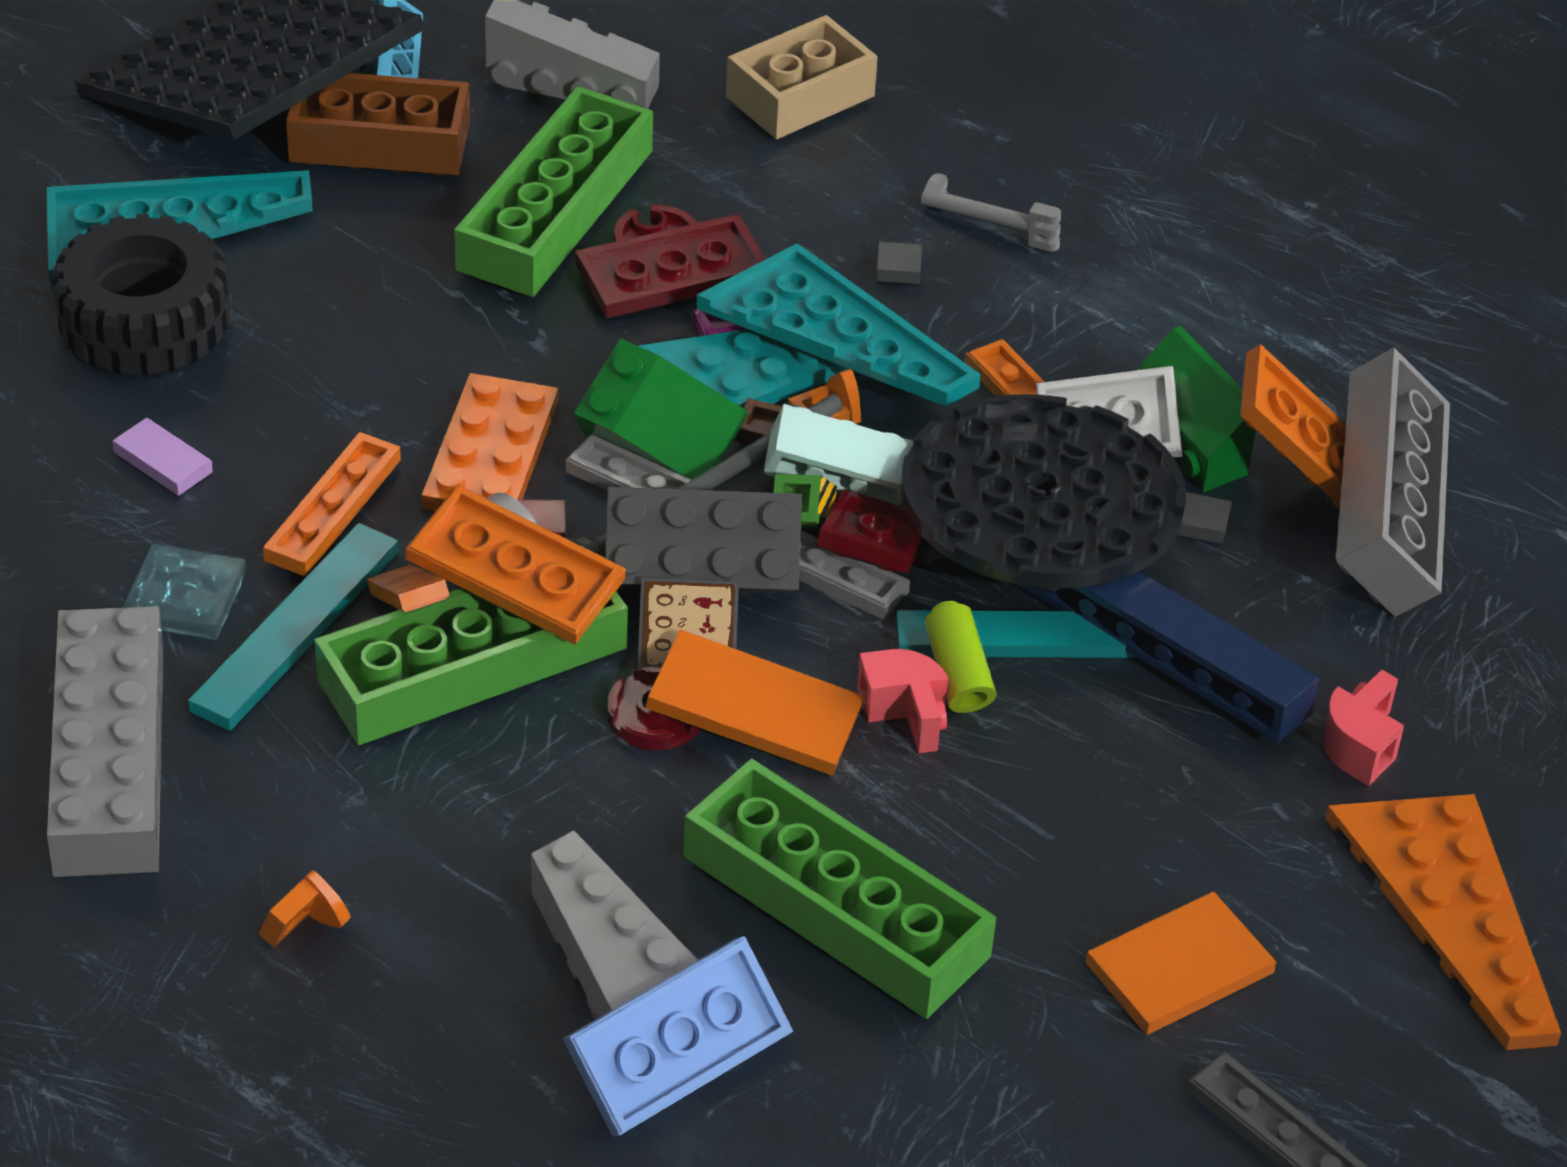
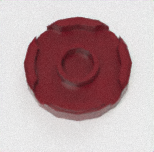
M644 667L634 670V676L628 677L624 681L622 676L614 683L608 694V723L614 733L629 745L646 750H668L686 744L701 730V728L645 708L649 693L662 667Z

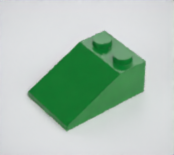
M620 338L574 412V415L586 438L592 434L693 480L721 462L748 417V412L660 355Z

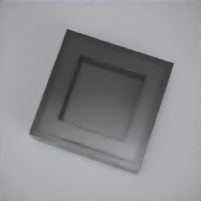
M879 241L876 281L920 284L922 244Z

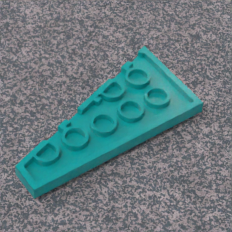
M309 170L47 187L48 273L50 285L53 284L52 275L53 269L56 266V260L65 247L68 248L69 242L79 233L82 235L87 234L88 228L99 222L102 225L110 223L111 218L124 216V219L136 218V214H149L150 218L158 219L161 215L173 217L176 223L188 222L198 229V233L203 231L211 239L311 212L313 209Z
M798 243L697 294L696 309L942 406L947 407L979 389L980 373Z
M749 329L639 345V347L660 355L742 408H744L748 398L775 404L827 382L834 374L848 370L846 367Z

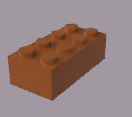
M349 73L290 107L286 121L289 162L306 163L309 165L347 166L350 168L385 169L395 172L410 171L433 173L436 175H459L470 126L469 82Z

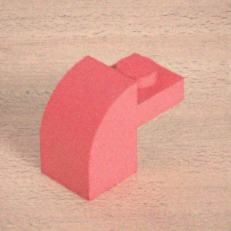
M890 649L860 653L857 689L859 694L865 696L862 705L868 723L907 718L918 754L938 751L940 730H945L947 727L945 705L948 677L943 668L928 656L911 650Z
M1381 670L1367 684L1365 682L1358 684L1352 694L1339 686L1334 690L1330 699L1322 735L1323 747L1330 760L1341 770L1367 786H1370L1396 760L1404 729L1403 724L1388 716L1391 712L1398 679L1384 670Z

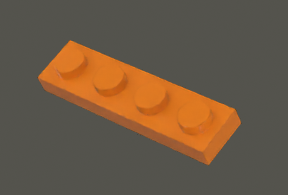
M359 432L263 547L264 561L306 577L401 461L400 446Z

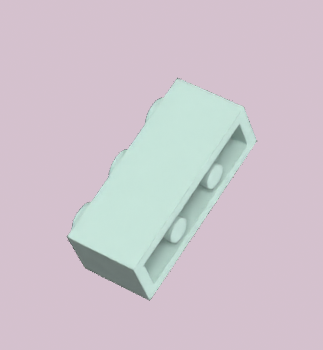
M784 404L771 429L763 474L775 477V473L821 475L837 486L838 496L841 495L844 489L901 505L900 485L903 460L905 455L907 456L911 450L913 441L901 438L894 433H883L862 427L849 420H838L814 413L807 408Z

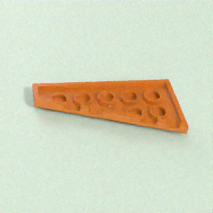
M1475 794L1328 805L1325 819L1335 831L1341 829L1352 843L1350 851L1360 864L1366 862L1380 879L1379 888L1423 944L1429 942L1441 957L1439 965L1450 979L1456 977L1472 997L1470 1005L1505 1050L1557 1046L1561 1030Z

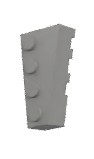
M518 0L493 1L485 15L487 84L567 99L574 89L579 86L646 109L649 108L659 87V52L610 32L607 36H603L587 27L588 23L573 17L572 21L569 22L548 13L549 7L535 1L532 6Z
M574 830L531 853V894L556 943L561 944L567 956V965L575 979L578 978L587 995V1004L595 1019L698 960Z

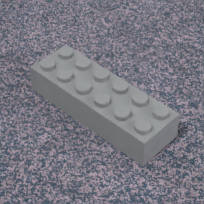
M1392 348L1350 372L1342 486L1340 488L1341 499L1337 551L1335 557L1340 569L1345 574L1355 578L1367 590L1373 601L1381 603L1396 617L1442 593L1450 403L1395 348Z
M159 606L58 610L47 840L53 877L159 872L164 651Z

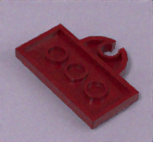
M659 204L650 205V221L654 226L640 224L639 213L634 208L627 211L617 220L614 229V242L575 251V265L605 318L696 298L697 294L766 259L739 214L698 223L687 212L676 207Z

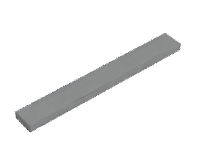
M592 434L566 459L567 473L605 491H608V487L678 489L691 481V479ZM801 530L799 581L883 620L888 618L909 593L910 580L891 571L883 570L876 564L862 559L839 557L829 549L817 546L818 538Z

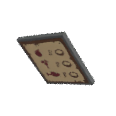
M641 578L638 669L662 667L680 629L736 649L739 581Z

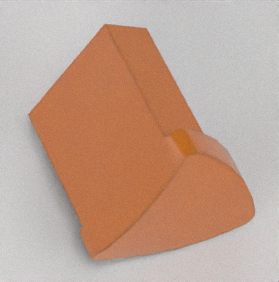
M851 369L834 374L824 386L788 399L789 406L795 404L808 409L831 394H835L840 398L843 408L830 417L838 420H849L855 424L861 422L859 391Z
M311 870L269 911L259 935L275 948L307 916L328 926L341 928L351 918V915L332 887L316 871Z

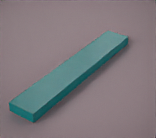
M358 523L188 700L189 712L231 731L315 642V639L319 638L368 586L366 579L377 576L399 553L398 540Z
M897 610L896 631L898 649L911 650L928 657H934L924 625V620L931 613V610ZM972 611L985 657L1137 658L1125 651L1126 646L1073 611Z

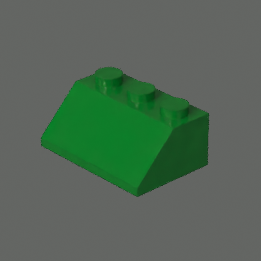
M1181 325L1175 327L1136 371L1173 366L1182 457H1174L1181 473L1185 477L1190 478L1204 493L1248 475L1256 430L1249 428L1240 415L1243 389Z

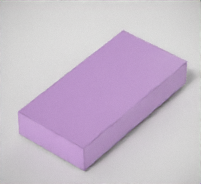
M145 418L112 440L115 454L178 496L213 472L212 460L149 418Z

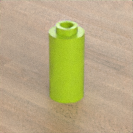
M955 601L937 604L933 607L931 613L926 616L924 625L935 662L943 668L948 677L946 698L949 708L958 713L980 710L991 704L995 700L997 693L972 611L967 605L959 604Z

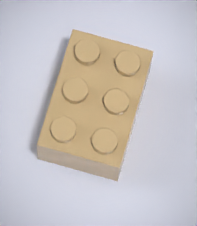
M825 15L728 56L726 97L777 140L874 97L878 56L829 16Z

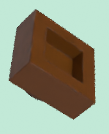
M748 398L743 408L748 412V417L734 438V441L750 445L771 432L783 406Z

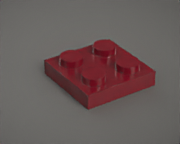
M844 489L820 529L817 546L829 549L839 557H855L875 563L879 568L886 571L908 573L925 539L913 526L903 506Z

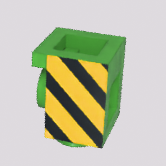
M775 473L774 493L802 494L801 529L815 530L819 523L825 522L836 503L837 486L821 475Z

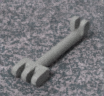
M944 174L932 175L926 184L921 197L922 205L1028 232V246L1051 252L1060 248L1059 235L1061 225L1059 222L1061 220V210L1057 207L1035 202L1029 214L947 194L948 178Z

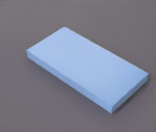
M745 936L735 938L563 1038V1041L612 1136H619L790 1034L793 1030Z

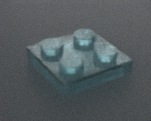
M152 543L123 608L159 606L161 629L163 631L217 640L245 577V559Z

